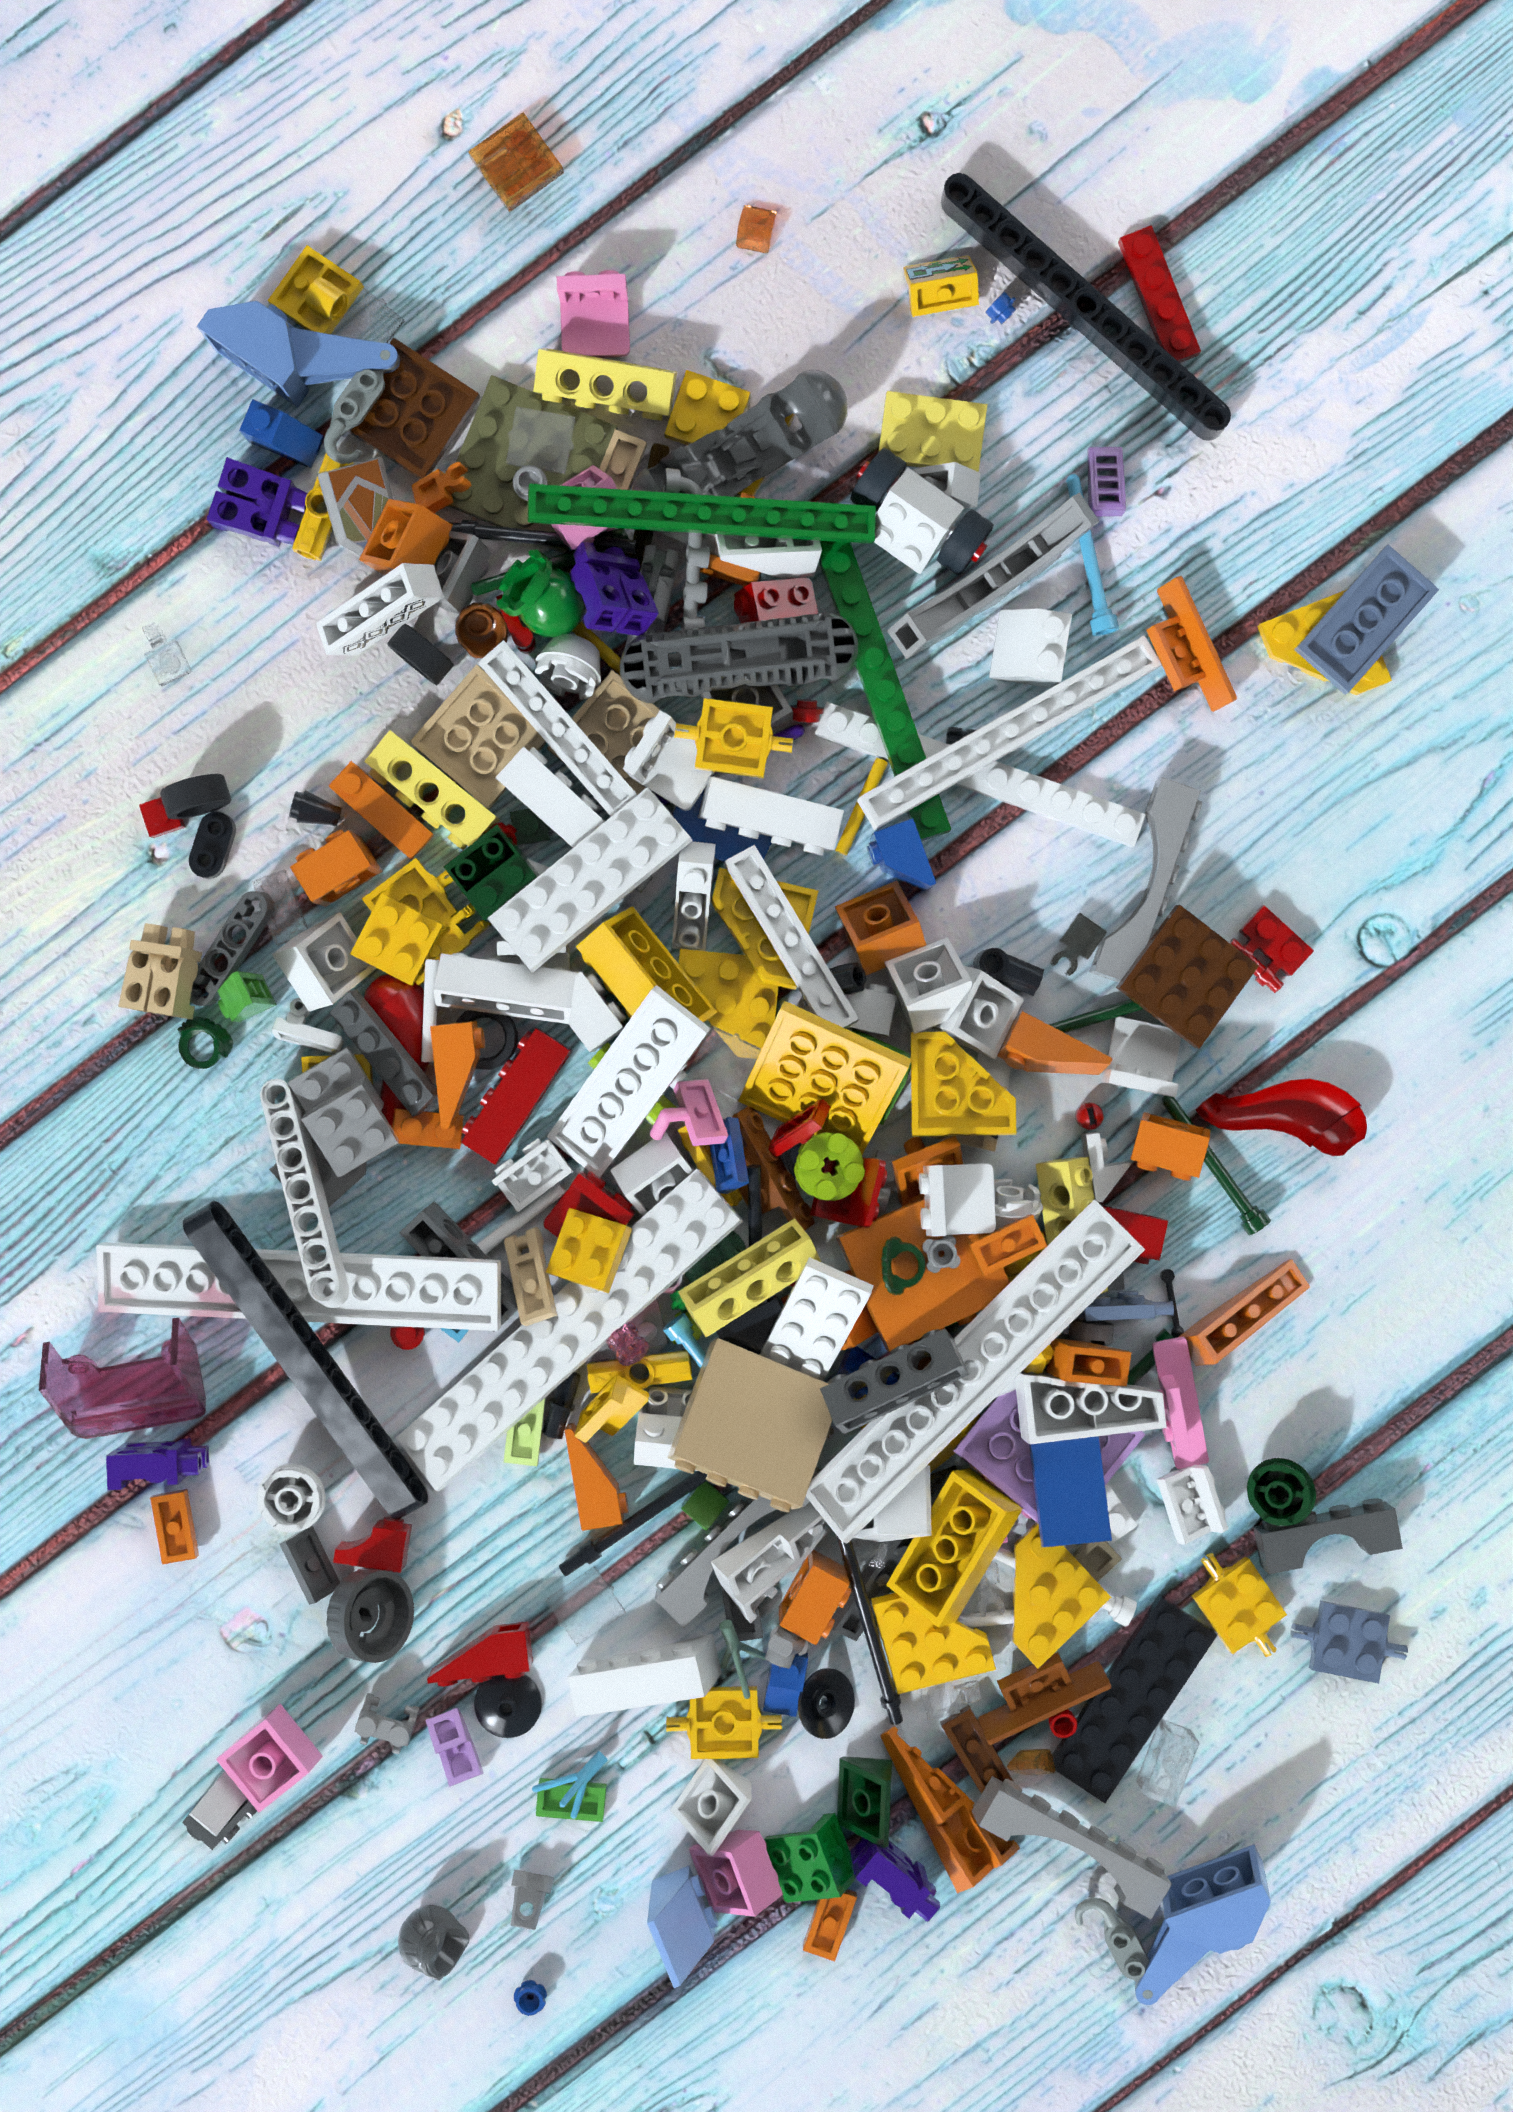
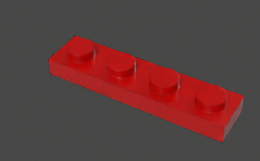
M1152 225L1120 237L1118 245L1157 343L1179 363L1199 356L1201 349Z

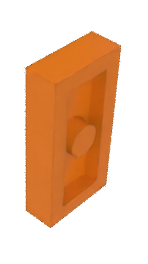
M394 1108L392 1129L399 1139L398 1144L460 1149L464 1115L458 1114L453 1127L441 1130L439 1112L423 1111L420 1115L413 1117L407 1109Z
M1033 1214L1026 1215L968 1243L984 1276L1047 1247Z
M188 1490L161 1493L150 1497L162 1565L196 1559L199 1556Z
M847 1889L841 1897L818 1899L803 1942V1951L835 1962L857 1899L855 1891Z

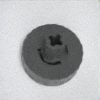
M368 1568L358 1569L344 1577L335 1588L327 1608V1632L333 1647L344 1657L358 1661L378 1663L393 1657L405 1644L413 1625L414 1602L410 1588L398 1574L391 1571ZM376 1624V1626L370 1633H364L363 1636H360L361 1632H367L368 1630L372 1629L373 1626Z

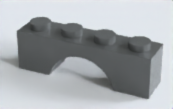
M1379 1498L1362 1501V1506L1350 1508L1348 1505H1336L1330 1507L1329 1512L1316 1514V1512L1311 1511L1308 1517L1294 1525L1277 1526L1263 1520V1525L1253 1526L1260 1566L1268 1574L1303 1568L1304 1559L1310 1547L1319 1539L1333 1534L1352 1537L1358 1546L1369 1555L1403 1549L1396 1510Z

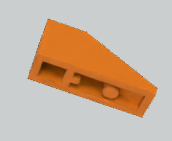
M352 761L329 784V787L411 860L434 836L429 829Z
M1023 1011L1013 1021L997 1055L1005 1060L1008 1066L1018 1070L1023 1069L1026 1072L1100 1075L1111 1064L1113 1059Z
M477 1021L430 1026L441 1130L449 1129L455 1125L481 1055L480 1049L485 1047L483 1028H478Z
M575 1423L567 1424L565 1436L581 1530L585 1531L622 1524L624 1513H629L626 1492L620 1493L619 1483L589 1442L585 1443L574 1437L577 1427Z

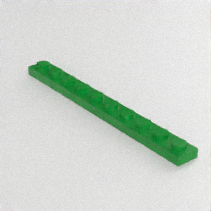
M530 483L528 486V523L869 544L875 541L876 506Z
M820 541L822 553L819 563L837 614L845 618L856 633L858 656L855 666L895 777L927 758L850 542ZM939 794L907 811L909 819L913 818L921 841L951 831V826Z

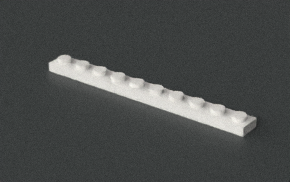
M1142 636L865 793L857 799V802L874 830L1158 669L1162 663L1146 637Z
M826 702L815 736L889 761L874 718ZM918 734L926 758L950 746L949 744ZM997 761L954 784L1129 847L1135 846L1146 816L1144 813Z

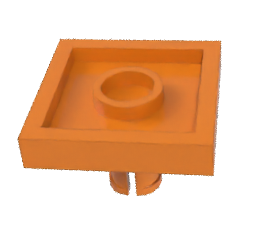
M956 1136L929 1147L924 1145L920 1137L910 1138L904 1143V1150L907 1156L892 1161L898 1200L901 1206L925 1196L920 1194L919 1174L923 1173V1166L963 1165L961 1145Z

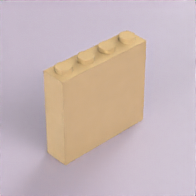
M716 1338L710 1342L667 1458L675 1461L674 1467L691 1474L697 1470L707 1474L706 1480L723 1487L727 1483L739 1487L738 1493L755 1500L758 1499V1496L771 1500L770 1506L780 1511L789 1513L790 1509L801 1508L832 1423L831 1415L820 1388L828 1385V1383Z

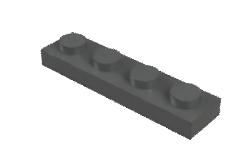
M357 989L349 991L329 1013L413 1117L420 1115L438 1097L437 1088Z
M913 1538L883 1542L861 1573L873 1616L875 1613L871 1599L887 1595L891 1592V1589L886 1584ZM851 1589V1594L843 1608L838 1607L832 1616L835 1619L832 1629L857 1641L864 1630Z

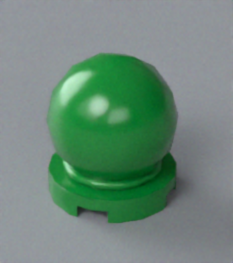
M539 550L528 551L530 557L524 563L517 559L505 574L499 586V589L504 594L502 599L496 601V604L509 616L520 615V618L528 628L538 635L557 637L569 634L581 623L586 606L582 595L576 590L575 582H572L569 573L559 568H552V561Z

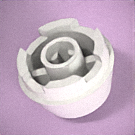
M571 634L554 637L535 659V674L541 676L540 683L546 690L563 697L566 691L579 694L580 700L587 699L593 695L595 688L601 683L599 650L595 645L582 637Z
M994 1179L995 1230L1029 1214H1033L1037 1221L1043 1209V1205L1040 1202V1191L1031 1184L1027 1186V1189L1012 1186L1013 1180Z
M297 1464L281 1465L271 1470L260 1483L257 1494L260 1514L274 1529L282 1532H299L311 1527L320 1518L326 1501L324 1486L319 1477L307 1467Z

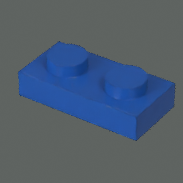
M733 1117L723 1119L728 1133L725 1143L709 1145L716 1189L718 1193L729 1194L749 1183L739 1119Z

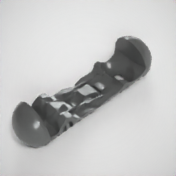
M803 371L792 383L782 390L762 397L757 405L737 416L724 429L711 432L690 445L681 446L662 458L653 468L643 469L636 477L632 490L662 492L664 469L671 468L680 469L681 477L694 481L700 487L703 495L733 497L754 481L765 477L824 440L839 433L844 426L848 414L845 391L834 377L824 371ZM792 413L796 414L802 424V428L794 433L790 431L785 422V418ZM658 531V532L669 533V532H674V531Z
M831 612L752 621L736 625H719L645 634L634 638L626 646L620 661V675L629 693L645 703H655L659 699L670 696L698 697L704 692L728 690L743 684L749 686L775 684L796 686L814 683L819 679L837 681L848 674L853 668L858 656V639L850 623L842 616ZM669 653H681L682 668L673 670L669 668Z

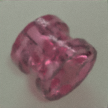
M628 1322L614 1330L606 1341L610 1350L616 1351V1358L623 1366L637 1363L646 1355L649 1349L648 1342L644 1337L638 1336V1328L632 1322Z

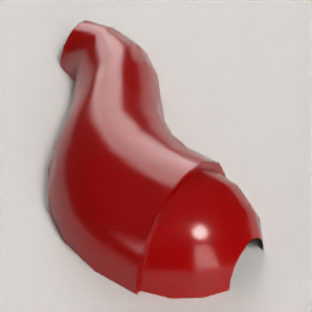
M383 974L369 985L365 991L364 999L425 1073L430 1062H421L424 989L416 982L411 986L389 974ZM382 1079L380 1097L384 1105L381 1112L392 1128L394 1108H406Z
M1310 1078L1285 1081L1254 1093L1231 1098L1214 1093L1195 1109L1204 1120L1219 1129L1232 1131L1268 1129L1280 1131L1295 1136L1309 1147L1314 1146L1320 1152L1331 1156L1345 1155L1349 1149L1365 1139L1367 1132L1366 1116L1360 1108L1362 1105L1348 1092L1329 1082Z

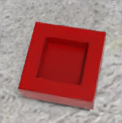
M161 797L139 804L149 837L156 838L185 828L183 819H170L167 817Z

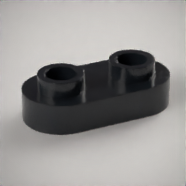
M215 811L206 814L201 819L189 855L190 869L197 876L212 879L218 877L224 871L236 834V825L230 816ZM218 822L221 825V830L218 834H212L211 826ZM204 855H209L211 859L210 864L203 867L201 865V858Z

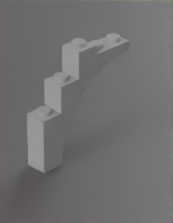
M1080 493L1072 496L1032 530L989 562L931 600L907 612L887 632L905 658L912 657L954 634L975 615L999 603L1017 586L1040 575L1058 560L1065 550L1100 521Z

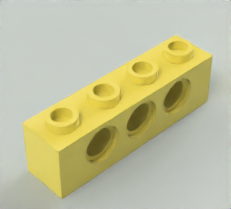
M541 348L538 349L533 392L542 393V400L562 403V398L565 397L576 399L575 405L579 407L595 409L596 403L609 405V412L629 415V409L643 411V418L662 421L663 415L669 416L672 413L677 371ZM568 369L576 371L579 375L580 383L576 389L568 388L564 383V373ZM601 375H606L613 381L614 388L610 395L602 394L597 388V380ZM634 381L642 382L646 386L647 397L645 400L638 401L632 397L630 387Z
M391 730L388 731L364 761L372 768L368 773L383 786L387 782L398 789L395 793L397 798L410 808L416 803L425 811L421 817L436 829L443 825L451 832L447 838L463 851L467 846L469 847L486 834L492 825L500 821L497 816ZM403 764H410L412 767L411 776L404 781L398 780L396 776L397 769ZM430 785L437 786L439 794L436 800L425 802L423 800L424 789ZM455 807H463L465 818L458 824H452L449 820L450 811Z
M1089 1157L1054 1159L1035 1164L1039 1191L1041 1193L1040 1199L1043 1205L1042 1213L1047 1246L1095 1199L1092 1183L1093 1174L1090 1168ZM1108 1287L1102 1293L1108 1292Z
M794 1218L684 1287L678 1293L691 1317L707 1338L798 1280L809 1257L819 1262L821 1260L811 1238Z

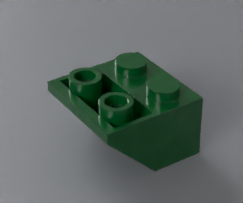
M499 825L494 826L443 866L486 922H490L487 919L540 876L526 855Z

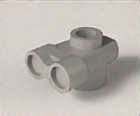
M778 1626L770 1633L765 1659L777 1666L791 1668L795 1655H803L810 1651L812 1643Z
M514 1870L511 1886L515 1887L511 1926L529 1930L536 1929L546 1894H551L554 1877ZM525 1902L533 1905L534 1910L529 1916H524L520 1912V1907Z

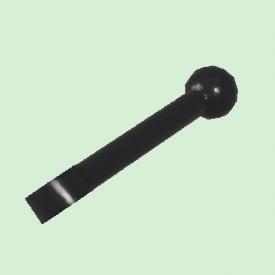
M1164 1269L1161 1271L1160 1277L1166 1284L1168 1300L1173 1301L1174 1314L1171 1315L1173 1323L1171 1335L1173 1338H1177L1184 1333V1329L1179 1324L1172 1285L1175 1274L1170 1269Z

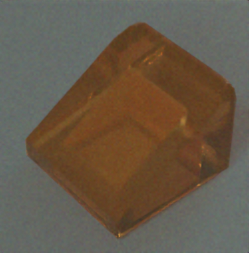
M744 205L738 224L736 246L742 249L768 253L777 212Z
M1048 1748L1020 1750L1007 1765L1009 1771L1023 1775L1054 1774L1056 1771L1051 1750Z

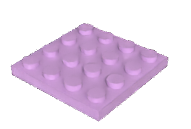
M1013 1390L992 1401L953 1451L999 1491L1022 1507V1510L1038 1523L1029 1443L1021 1438L1016 1390ZM1142 1431L1099 1436L1105 1485L1145 1436Z

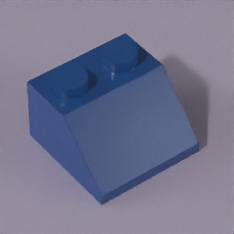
M913 818L872 834L867 851L873 866L879 864L882 872L923 891L929 890L937 884Z

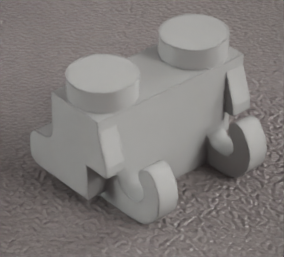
M367 1693L354 1731L361 1736L360 1744L367 1745L371 1736L389 1741L394 1745L392 1753L400 1754L402 1746L407 1747L409 1745L420 1707L406 1705L404 1714L410 1715L409 1720L403 1719L398 1721L377 1715V1712L371 1711L372 1705L378 1706L380 1698L375 1697L374 1694Z

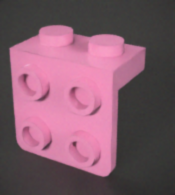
M604 270L599 275H585L582 272L571 271L567 272L565 276H556L557 292L560 300L562 351L599 358L625 357L629 355L630 332L626 274H619V272L614 270Z

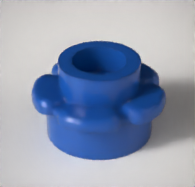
M1006 292L1002 293L985 312L992 319L990 323L993 324L998 320L1002 325L1016 311V308L1012 305L1016 298L1013 297L1011 299Z
M526 1980L521 1983V1987L515 1989L514 2001L516 2002L517 2009L522 2014L527 2016L535 2015L545 2007L547 1991L542 1984H536L534 1980ZM532 1994L534 1998L529 1999L527 1996Z

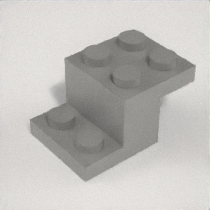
M349 1046L288 1081L289 1086L306 1111L301 1119L338 1178L399 1143L398 1137L381 1112L384 1102Z

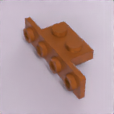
M747 1106L732 1115V1117L739 1119L741 1135L747 1146L743 1147L746 1166L752 1164L761 1165L762 1214L780 1206L788 1222L795 1218L801 1227L807 1230L815 1224L812 1215H810L811 1209L801 1197L796 1187L795 1179L787 1171L780 1155L776 1157L768 1150L771 1139L764 1128L762 1117L755 1109ZM748 1184L738 1190L741 1192L740 1194L748 1207Z
M1057 1652L1038 1669L1034 1664H1031L997 1680L1007 1704L980 1716L978 1721L988 1744L992 1745L1111 1689L1112 1686L1099 1661L1068 1674Z

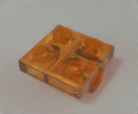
M524 112L468 151L470 159L508 212L514 210L564 174L562 165Z

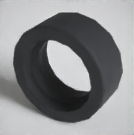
M406 623L397 630L387 643L398 656L435 685H438L454 666L446 655Z
M206 774L184 779L166 786L160 792L166 815L170 819H184L213 812L230 804L232 800L225 777L222 774Z
M466 1010L455 1023L490 1018L497 1021L505 1033V1043L502 1049L492 1057L479 1058L475 1069L491 1070L504 1065L514 1055L518 1045V1031L514 1021L508 1015Z

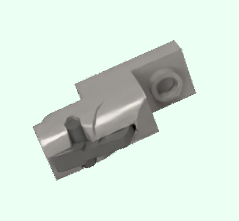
M654 545L646 546L640 572L645 579L659 614L645 634L665 632L679 560L678 552L671 549L667 551L659 550ZM628 634L625 648L638 636Z

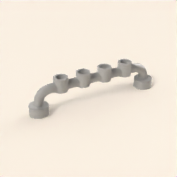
M664 469L662 492L679 493L682 491L686 494L703 495L700 487L694 481L681 477L680 469ZM689 532L688 546L685 556L686 581L683 588L684 611L681 630L705 627L704 618L697 617L698 603L705 604L707 598V583L699 582L700 568H708L710 556L709 547H702V533ZM680 652L668 654L669 667L682 665Z

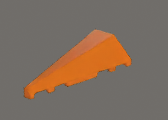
M895 1726L883 1732L880 1737L956 1892L959 1893L973 1888L990 1871L1002 1866L1020 1849L1019 1845L1014 1840L1006 1841L978 1826L972 1813L975 1802L938 1767L932 1768L921 1757L922 1752L916 1746L910 1747L897 1734L898 1729Z

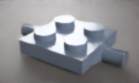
M1138 1291L1117 1292L1118 1297L1104 1296V1293H1102L1076 1319L1081 1320L1083 1318L1086 1321L1155 1318V1315H1173L1174 1305L1173 1301L1152 1302V1300L1145 1299L1144 1295H1138Z
M1320 1600L1318 1616L1312 1627L1293 1623L1291 1626L1295 1630L1290 1632L1292 1638L1310 1641L1312 1652L1309 1668L1313 1671L1379 1684L1382 1663L1386 1656L1405 1660L1407 1655L1403 1652L1408 1653L1406 1645L1388 1642L1387 1633L1390 1615L1386 1613Z

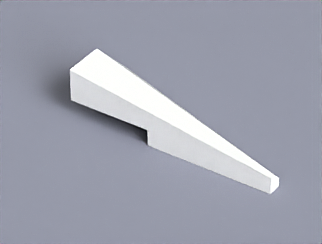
M811 1502L805 1507L802 1506L792 1510L711 1561L718 1581L750 1623L757 1618L758 1615L755 1610L767 1596L772 1599L777 1594L778 1590L775 1587L777 1583L790 1571L794 1573L827 1534L824 1528L827 1522Z

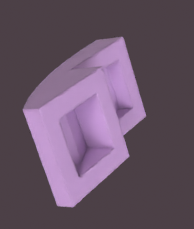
M459 1708L425 1720L435 1753L440 1755L449 1787L484 1774L474 1743Z

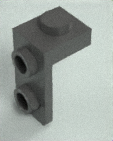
M247 1799L217 1836L210 1833L189 1814L182 1823L194 1839L202 1841L213 1850L220 1841L227 1844L240 1829L237 1823L244 1816L250 1819L257 1810Z

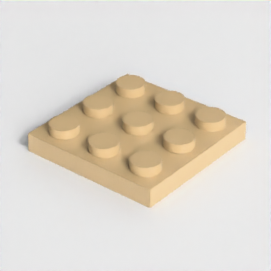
M477 664L410 741L488 810L507 789L496 779V776L523 747L528 751L532 747L540 751L547 743L491 677Z
M611 670L596 688L593 695L586 700L572 717V720L637 795L646 788L633 780L624 771L623 767L627 753L632 747H637L644 736L643 731L647 722L652 717H656L660 709L653 703H645L633 697L624 686L621 677ZM548 746V751L562 761L555 751Z

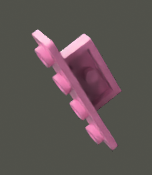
M1177 1337L1154 1342L1152 1349L1160 1389L1157 1391L1163 1393L1166 1428H1162L1166 1442L1170 1441L1174 1465L1177 1469H1182L1193 1465L1206 1464L1209 1462L1187 1340L1185 1337Z

